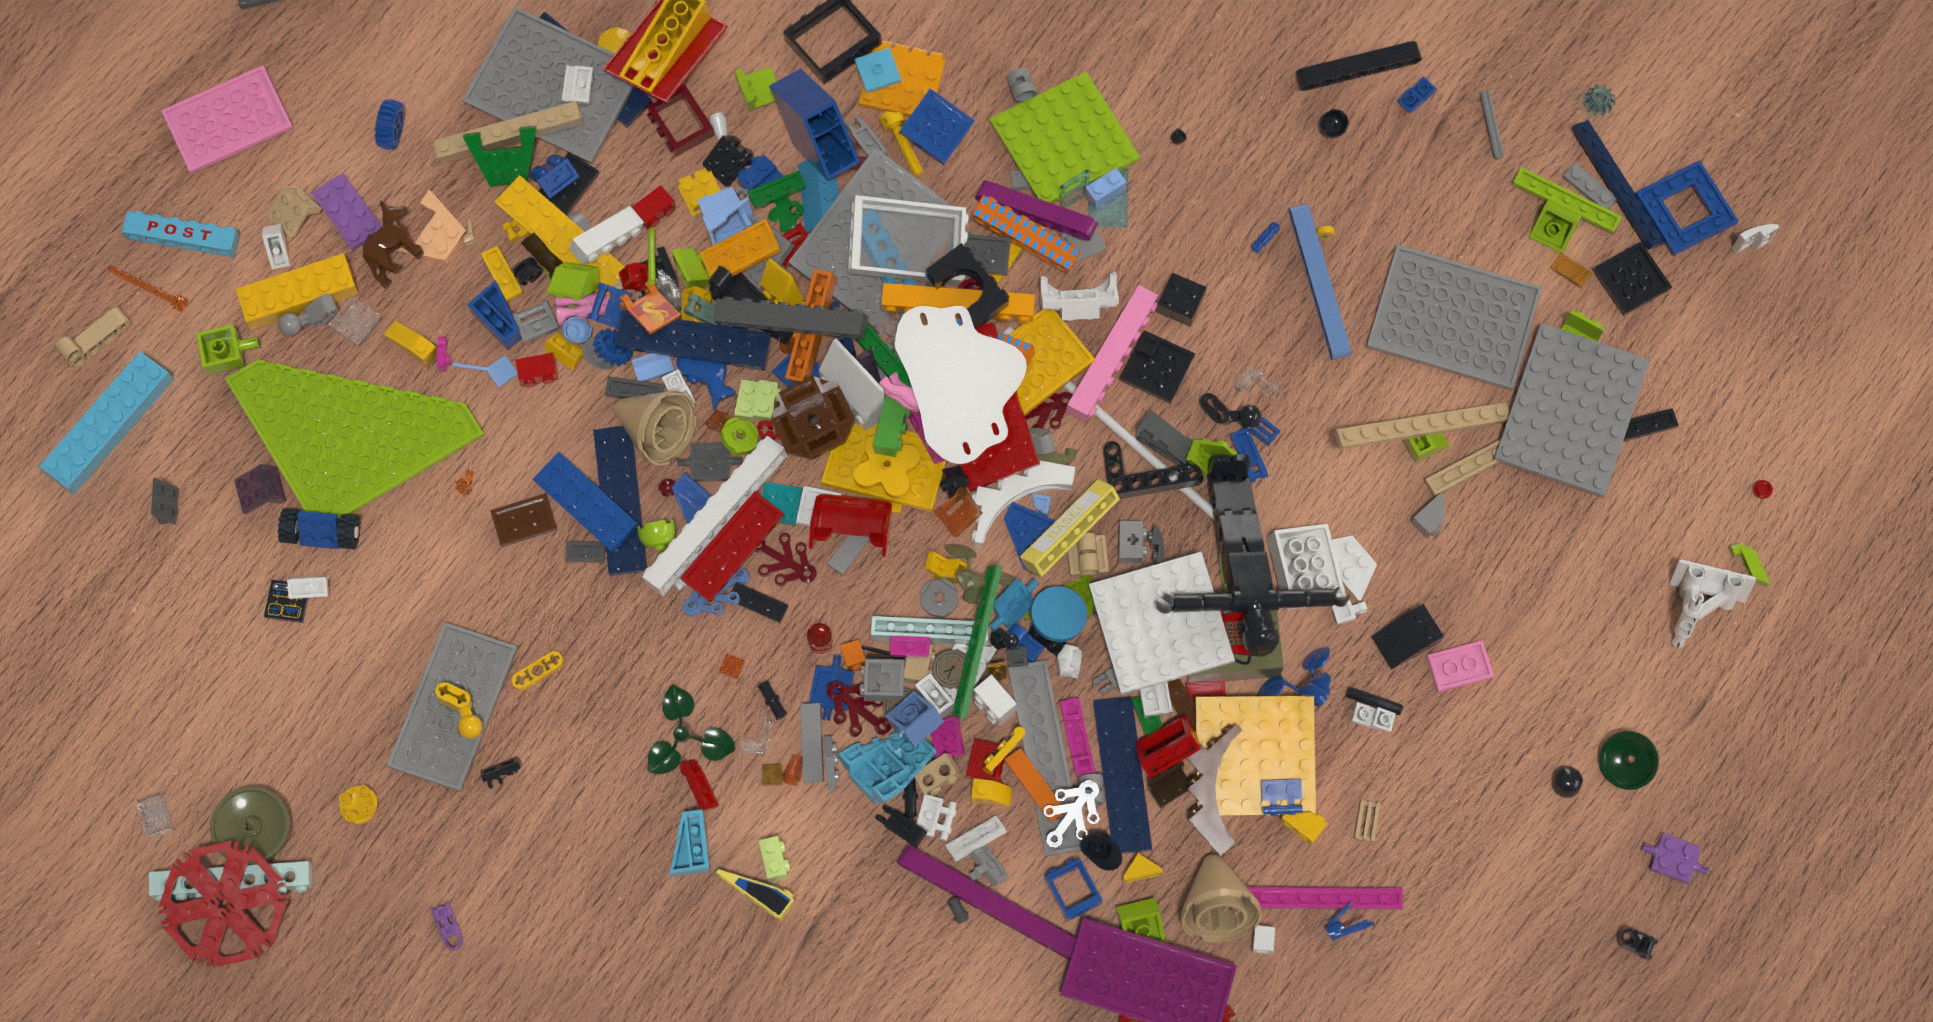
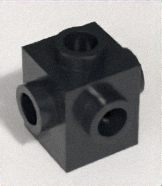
M961 466L942 469L943 480L940 481L941 489L947 493L948 498L966 495V487L969 485L967 475H964Z

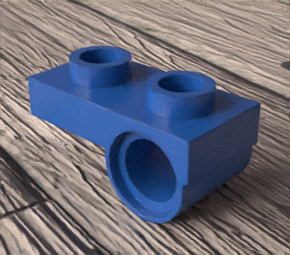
M1014 624L1007 632V635L1015 634L1019 638L1018 646H1027L1028 659L1031 663L1035 662L1045 650L1044 646L1029 636L1028 632L1018 624Z

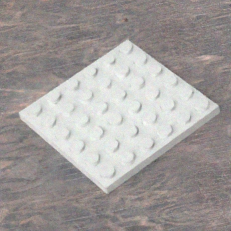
M1202 552L1089 584L1121 695L1235 662L1220 611L1177 613L1172 611L1168 614H1163L1156 608L1157 601L1165 606L1170 605L1163 600L1164 594H1169L1175 599L1174 594L1201 593L1204 595V593H1214Z

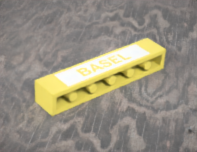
M1097 479L1020 556L1027 570L1042 577L1120 499L1114 487Z

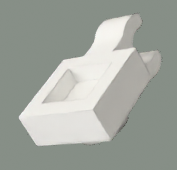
M1349 600L1347 605L1343 607L1331 606L1337 625L1356 620L1355 614L1367 612L1365 602L1352 605Z

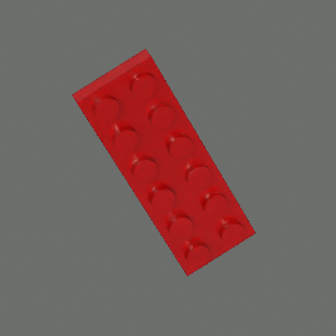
M754 491L681 576V581L711 603L785 516L784 513Z

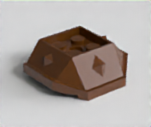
M813 375L779 392L771 417V421L786 453L808 460H813L845 444L856 422V418L841 387ZM818 417L817 423L810 424L812 418Z

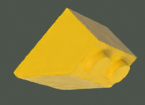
M768 259L760 281V286L763 289L762 295L768 301L772 300L773 304L785 302L789 303V306H796V304L802 302L804 298L792 275L774 260Z

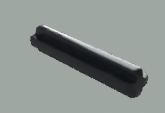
M1349 687L1346 693L1347 698L1376 708H1382L1396 713V715H1400L1403 709L1402 704L1353 687Z

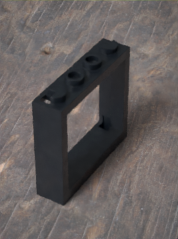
M827 0L823 4L816 6L810 13L803 15L800 20L793 25H789L783 31L785 42L824 85L853 65L856 58L867 55L882 44L881 34L850 0ZM843 7L867 36L820 68L796 42V39Z

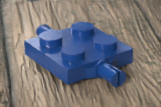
M833 655L832 666L815 667L809 704L821 703V708L824 709L822 717L824 721H826V715L827 721H830L831 711L835 710L834 701L826 693L828 685L835 681L842 683L844 686L853 685L854 672L839 668L841 656L837 658V655ZM833 689V693L838 695V690ZM842 702L843 710L848 711V705Z

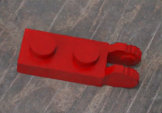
M694 759L689 760V762H681L679 765L681 774L686 776L700 810L705 812L719 807L698 762Z

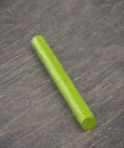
M649 228L648 284L655 285V229Z

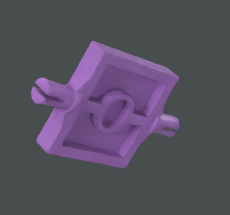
M1663 833L1656 847L1646 843L1643 845L1642 851L1653 854L1651 871L1688 885L1690 883L1692 874L1695 871L1707 875L1709 867L1698 864V855L1701 847Z

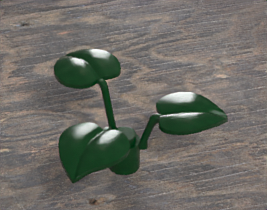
M671 685L668 688L662 703L663 713L668 720L674 721L679 718L678 727L673 732L675 738L674 745L671 747L666 741L656 742L652 745L648 753L647 771L652 774L669 773L679 766L681 755L675 751L679 742L686 743L690 739L703 742L701 752L705 758L712 761L721 760L736 749L733 739L720 728L707 729L703 739L691 735L690 730L682 726V717L690 716L695 704L688 692L675 685Z

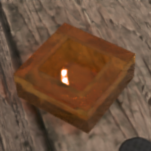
M715 410L705 425L708 429L721 432L722 427L731 417L727 413Z
M726 654L719 672L738 680L745 660Z

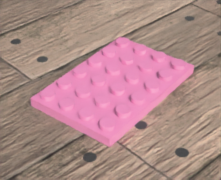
M263 65L161 110L191 174L293 129Z

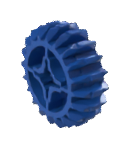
M386 99L380 105L376 117L374 136L377 146L383 149L394 150L398 143H400L405 120L404 106L401 102Z

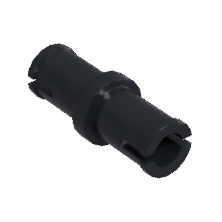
M769 681L759 684L757 687L766 700V706H769L774 714L775 719L780 720L785 717L787 713L779 701L780 697L774 693Z
M915 777L904 788V795H902L905 803L904 816L907 818L917 817L916 800L918 795L916 794Z

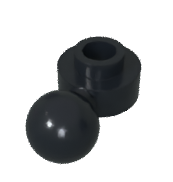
M999 629L991 633L990 642L997 650L1003 648L1015 649L1019 645V638L1015 634L1007 635L1003 629Z

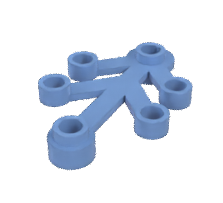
M740 568L713 599V601L717 602L712 605H706L705 603L708 601L702 596L699 597V594L693 590L691 598L683 603L682 609L684 613L691 617L697 616L700 612L713 613L718 616L724 612L720 602L737 605L740 602L737 592L721 593L735 585L736 582L742 585L747 584L750 580L748 571Z

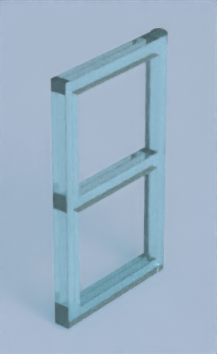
M1088 169L1060 186V206L1067 208L1085 196V191L1065 203V198L1084 186L1089 185ZM1085 177L1084 182L1065 193V188Z

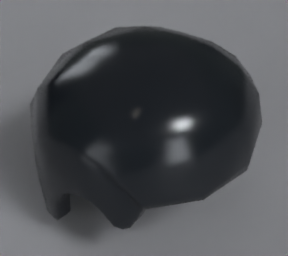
M1331 109L1326 112L1319 121L1321 133L1329 138L1342 136L1347 131L1349 125L1347 115L1338 109Z
M1562 766L1554 773L1552 788L1557 795L1563 798H1572L1579 793L1583 784V777L1580 771L1572 766Z

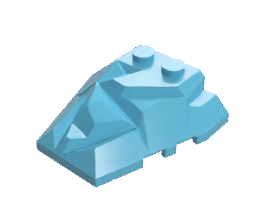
M895 732L889 734L890 738L879 741L877 737L872 739L870 744L863 746L860 743L854 744L838 753V757L844 768L849 772L851 781L874 804L878 802L885 803L900 794L936 754V749L926 739L914 747Z

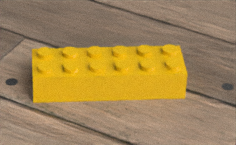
M344 253L236 289L245 321L250 330L277 322L280 316L287 312L297 315L304 313V309L310 303L324 294H332L335 302L359 294Z

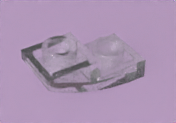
M657 270L656 288L663 296H666L667 301L675 309H680L682 297L677 286L665 272Z

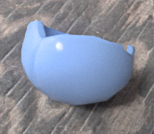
M576 316L569 317L563 323L562 335L567 342L573 345L583 344L591 337L592 327H589L586 319Z

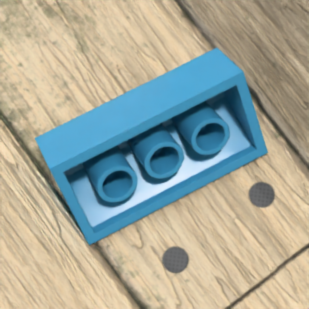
M805 160L798 164V170L806 185V189L801 190L805 230L810 234L837 199L839 193L837 176L827 180L808 160Z

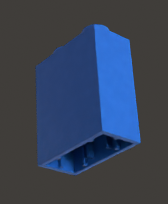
M800 68L769 85L793 146L827 180L860 163L836 101Z

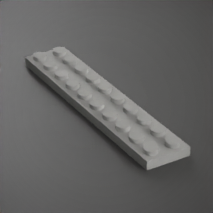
M1047 660L1032 662L1024 667H1008L1014 701L1017 703L1019 727L1025 730V735L1022 738L1025 755L1054 794L1057 789H1072ZM1059 791L1057 794L1058 798H1063L1065 793ZM1066 797L1065 800L1060 802L1062 805L1075 803L1074 797ZM1035 803L1045 857L1081 851L1080 843L1082 840L1076 837L1077 826L1075 817L1062 834L1061 845L1058 847L1048 845L1046 841L1047 834L1056 830L1068 812L1050 823ZM1079 831L1078 836L1082 838L1081 831ZM1052 835L1050 840L1052 842H1056L1058 840V837L1056 835Z

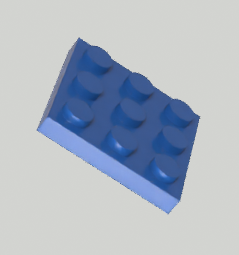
M930 88L898 133L944 165L975 120Z

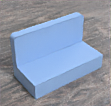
M651 353L631 360L638 381L648 382L675 371L670 356Z

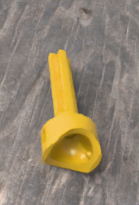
M886 111L878 118L884 132L892 131L914 177L922 175L924 171L908 139L898 133L902 128L901 126L906 122L902 111Z

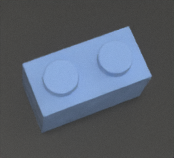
M1115 168L1086 186L1085 197L1096 210L1125 192L1127 182L1118 169Z

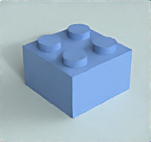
M915 691L885 715L893 730L914 747L944 722L936 708Z

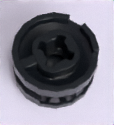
M532 257L518 263L512 271L522 286H526L529 281L533 283L543 272L541 267L536 265L537 262Z

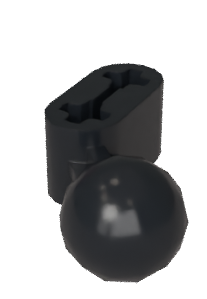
M1206 393L1201 397L1200 403L1203 409L1221 425L1225 426L1231 422H1239L1244 428L1251 429L1258 426L1261 422V411L1255 405H1245L1239 411H1231L1214 394ZM1209 399L1212 400V403L1216 408L1209 405ZM1217 409L1225 413V420L1221 419L1222 416L1217 411Z

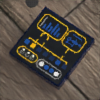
M271 580L264 617L266 619L303 623L308 598L289 599L288 583Z

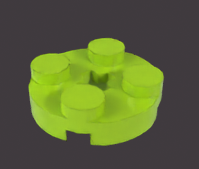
M734 417L724 424L719 437L723 445L733 455L739 456L740 454L750 453L756 447L759 435L757 428L752 422L747 419L744 421L739 419V417ZM736 433L742 434V439L737 438Z

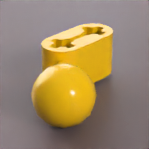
M442 682L438 684L435 693L439 703L460 713L461 719L458 723L460 735L467 739L478 737L482 732L483 724L480 718L472 714L470 695L449 683Z

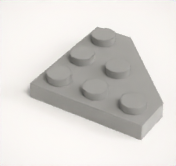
M753 215L750 220L752 225L762 221L756 215ZM771 227L782 252L770 258L781 266L795 245ZM768 259L748 268V272H746L747 279L761 291L763 289L760 286V281Z

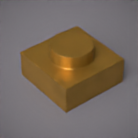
M782 764L762 765L763 786L783 785Z

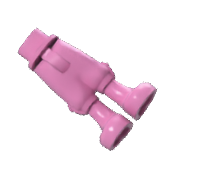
M597 294L586 295L581 300H572L571 297H555L558 327L563 326V323L569 317L577 316L586 319L592 311ZM604 295L598 316L604 315L610 295ZM567 305H577L575 308H565Z

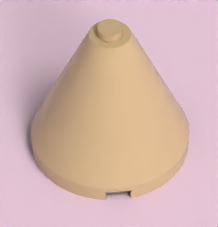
M675 390L623 398L614 406L616 417L641 456L646 461L659 466L667 465L670 463L668 460L674 456L679 458L694 435L697 416L693 415L692 407L694 408L695 405L688 395Z
M1210 854L1203 859L1182 909V928L1190 937L1193 938L1195 934L1201 936L1202 941L1211 943L1228 942L1249 934L1248 929L1253 925L1257 927L1261 921L1260 903L1221 856Z

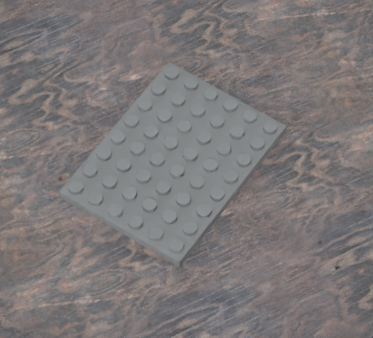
M514 7L462 101L498 120L506 121L566 104L562 101L566 65L593 67L590 104H578L581 108L584 125L538 137V139L567 153L570 152L592 164L634 87L603 71V67L612 58L614 53L522 9Z
M875 147L787 264L809 281L812 279L814 269L833 273L837 277V282L832 298L849 311L851 309L862 310V313L868 317L867 323L878 332L891 315L881 311L883 283L880 277L848 273L852 199L855 195L946 206L952 205ZM874 210L875 213L879 214L882 227L889 232V240L892 245L897 247L901 262L907 265L908 271L923 272L954 230V219ZM868 228V232L871 235L876 234L875 229ZM861 244L860 266L874 267ZM882 244L876 245L879 251H885ZM885 261L887 267H894V264L891 261ZM894 278L897 284H903L902 279Z
M1397 245L1366 348L1512 391L1542 287Z
M1541 323L1494 460L1604 498L1650 360Z

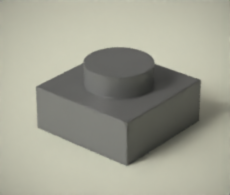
M1026 645L1017 646L1015 649L1007 648L1009 667L1029 665Z

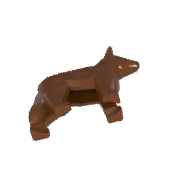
M380 201L383 226L377 232L373 231L367 236V241L363 245L362 256L370 267L374 278L383 288H386L391 283V280L384 275L385 270L395 274L401 267L398 263L394 264L389 260L388 253H392L402 247L416 259H419L424 252L419 245H415L410 240L406 228L400 222L407 213V207H387L383 201Z

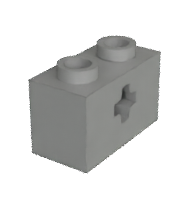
M1120 521L1119 563L1142 564V559L1146 558V546H1143V539H1146L1147 528H1143V521ZM1131 539L1134 540L1135 545H1131Z

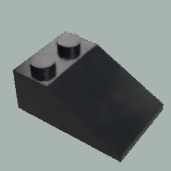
M1424 604L1407 612L1371 636L1391 670L1441 643L1444 637Z

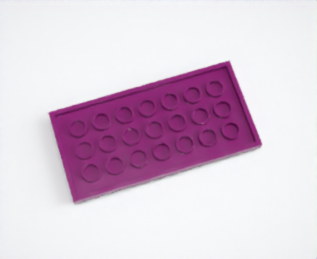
M1083 918L1060 996L1143 1022H1222L1237 965Z

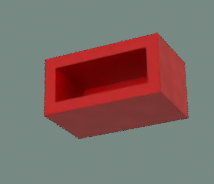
M660 185L631 208L643 220V226L648 230L650 227L657 226L665 216H670L675 211L676 205L674 199Z
M553 352L515 359L521 387L529 388L539 383L550 384L554 380H559Z

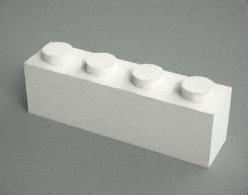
M629 206L572 239L569 250L582 265L588 262L593 263L600 255H606L617 245L622 246L629 238L637 237L642 232L641 229L644 222Z

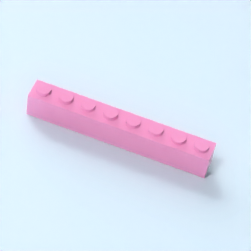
M1138 285L1095 357L1096 361L1091 364L1067 404L1066 412L1085 423L1089 417L1093 418L1097 410L1095 406L1098 402L1101 403L1106 395L1105 389L1107 387L1110 388L1115 380L1113 377L1115 372H1120L1124 365L1122 362L1124 357L1128 358L1133 348L1131 345L1133 342H1138L1142 334L1140 332L1141 328H1146L1150 321V313H1155L1157 310V294Z

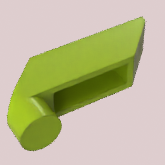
M1739 543L1729 546L1733 557L1740 555L1748 575L1756 577V583L1767 587L1770 581L1756 550Z

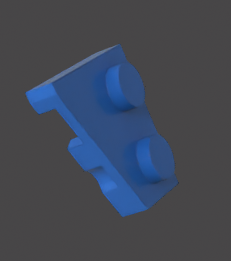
M685 473L671 487L687 524L694 519L696 512L702 510L707 500L712 496Z

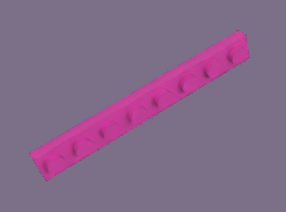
M1247 887L1260 903L1261 909H1343L1350 902H1352V906L1349 909H1403V889Z

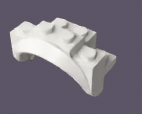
M1116 271L1110 272L1106 280L1099 286L1086 290L1060 291L1048 283L1047 277L1040 276L1041 310H1059L1062 320L1073 321L1100 318V308L1117 307L1119 304Z

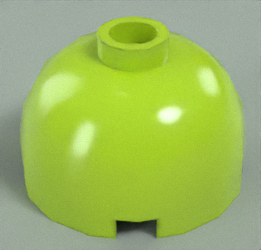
M670 519L671 523L667 524L666 520L654 521L644 524L645 528L642 529L640 525L637 526L636 529L640 542L648 548H654L655 551L665 550L666 545L670 544L675 538V521Z

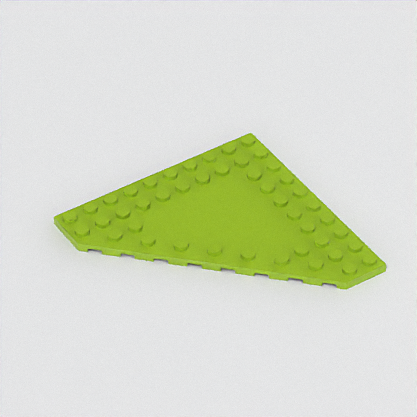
M259 359L225 378L306 512L337 514L338 522L341 514L351 515L485 436L464 402L449 401L436 396H425L417 392L397 390L383 385L369 384V382L355 379H344L340 376L325 375L307 369L301 370L288 365L268 363Z

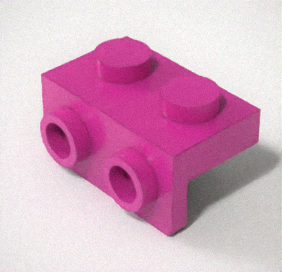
M954 717L943 719L944 722L930 734L933 739V747L936 749V758L945 753L951 754L953 758L965 755L959 719Z

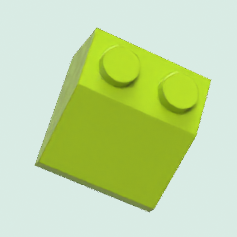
M1548 199L1529 238L1563 254L1583 215Z
M693 248L672 250L674 264L687 288L693 286L703 289L708 288L710 275L707 269L704 270L702 266L704 261L700 253L696 254Z
M1155 898L1116 907L1121 930L1166 943L1161 914Z

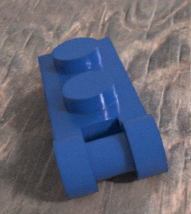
M1246 428L1230 434V439L1238 454H1247L1250 457L1251 464L1246 475L1249 477L1250 483L1256 482L1258 478L1264 479L1268 477V472L1249 429ZM1257 466L1259 470L1253 472L1252 467Z

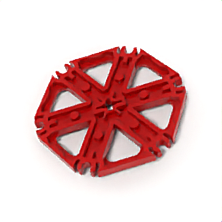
M234 840L190 849L188 851L192 854V857L188 852H184L183 855L186 857V862L183 863L180 859H176V864H172L159 907H167V909L158 911L159 914L166 913L168 916L166 920L161 921V924L170 923L169 926L162 928L193 962L197 954L199 955L196 959L197 964L201 963L203 957L207 958V967L212 965L213 959V967L258 958L259 956L256 953L260 956L264 953L260 947L265 945L269 949L271 943L272 945L274 944L288 900L280 901V899L286 898L288 894H280L279 892L280 887L286 886V883L278 885L276 883L284 881V879L254 846H252L250 853H248L250 844H246L245 849L241 850L239 848V840L235 842L234 848ZM223 851L227 855V860L218 882L200 862V858L205 854ZM248 862H256L268 876V882L264 885L239 890ZM180 876L185 877L203 898L181 903L172 902L171 895L176 879ZM219 899H226L228 901L226 903V905L228 906L227 909L225 907H219ZM271 904L275 908L270 928L267 931H262L244 909ZM207 918L198 946L192 947L178 932V925ZM227 925L245 943L246 949L243 953L230 956H221L219 954Z

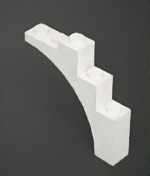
M1040 461L1041 465L1024 471V476L1013 475L1000 480L997 488L999 490L978 486L977 492H973L971 501L974 504V510H977L975 523H978L977 530L973 529L972 534L975 548H983L986 535L993 522L1012 502L1029 494L1045 490L1072 491L1075 467Z

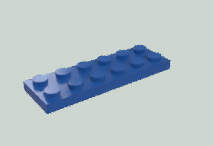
M560 452L532 479L612 553L639 526L635 520Z

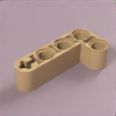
M113 308L75 339L71 340L70 337L65 336L56 343L55 347L72 368H77L130 326L131 321L120 308Z

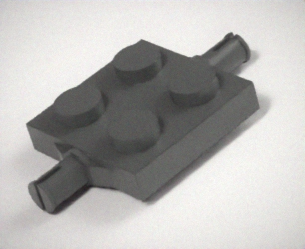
M722 442L691 443L689 459H677V466H689L691 479L694 482L727 481L730 478L731 465H742L743 458L731 457L729 450Z

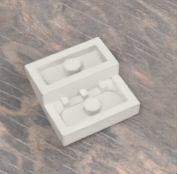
M1778 224L1762 225L1741 233L1732 247L1733 251L1737 254L1750 245L1755 250H1758L1772 240L1779 229Z

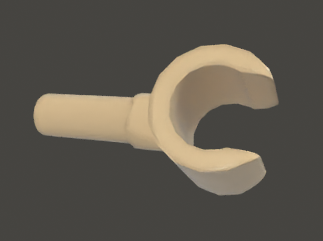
M467 220L468 234L463 235L467 246L476 242L472 231V220Z

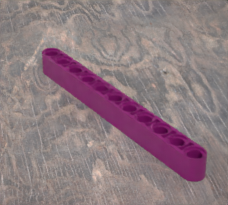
M909 845L905 846L896 862L898 865L947 893L958 897L965 903L1065 959L1071 960L1076 938Z

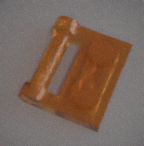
M959 487L953 497L942 507H938L934 511L935 515L942 520L953 537H958L983 514L964 487ZM963 499L965 503L949 516L947 512L959 500Z

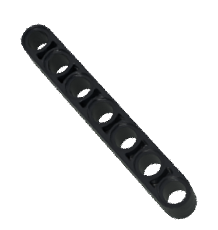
M1409 41L1307 66L1297 70L1296 76L1301 90L1308 91L1414 65L1422 60V56L1417 42Z

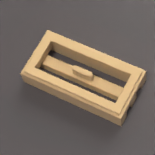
M1360 801L1354 839L1374 843L1381 803ZM1364 806H1367L1363 836H1360ZM1373 807L1375 808L1371 837H1367L1371 810Z

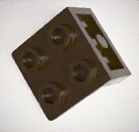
M1183 761L1171 766L1165 772L1153 776L1149 781L1147 790L1160 809L1189 792L1187 790L1190 786L1188 784L1189 779L1183 771L1185 765Z

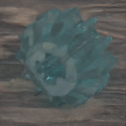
M1598 84L1594 88L1590 87L1587 91L1588 93L1584 96V100H1586L1584 106L1588 107V112L1594 111V116L1598 112L1602 116L1606 112L1610 113L1612 107L1615 106V94H1611V88L1606 90L1605 84L1601 88Z

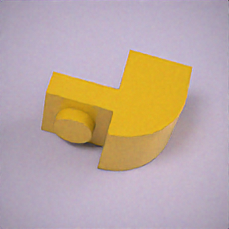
M929 551L924 570L931 573V577L937 580L946 579L952 583L959 584L956 578V571H967L968 564L960 559L945 558L935 551Z

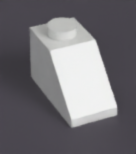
M277 224L263 227L262 238L272 270L290 266L282 225Z
M931 674L915 684L920 696L936 708L942 719L953 711V700Z

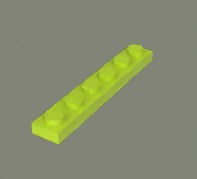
M1523 167L1519 170L1512 184L1546 202L1550 199L1583 215L1582 220L1611 234H1614L1622 216Z

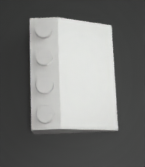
M835 338L819 369V378L841 387L856 418V423L860 427L863 426L867 431L879 423L884 405V389Z
M1328 524L1275 530L1270 534L1267 540L1280 590L1330 588L1334 590L1340 587L1336 596L1338 598L1346 597ZM1284 608V609H1285V611H1287V610H1294V609H1301V608Z

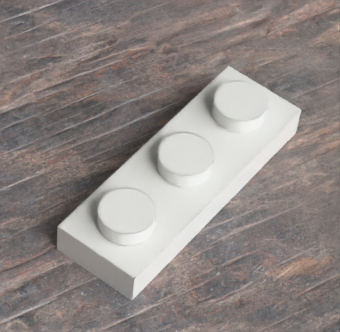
M994 816L945 846L952 858L957 862L1007 831L998 817Z

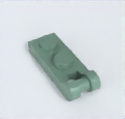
M689 294V303L685 306L683 312L704 323L718 325L713 321L716 305L701 299L695 294Z

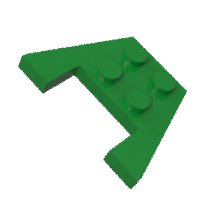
M536 125L519 127L522 146L483 150L480 132L463 134L464 141L490 187L512 184L519 175L527 181Z

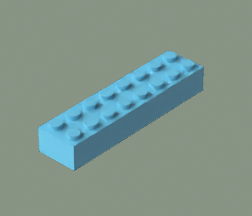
M139 351L39 465L41 470L74 495L174 379L169 372Z

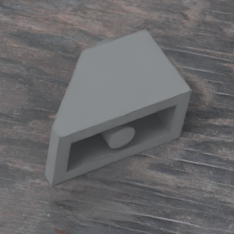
M1440 493L1414 516L1411 522L1427 539L1431 535L1435 537L1442 530L1441 526L1444 522V495Z

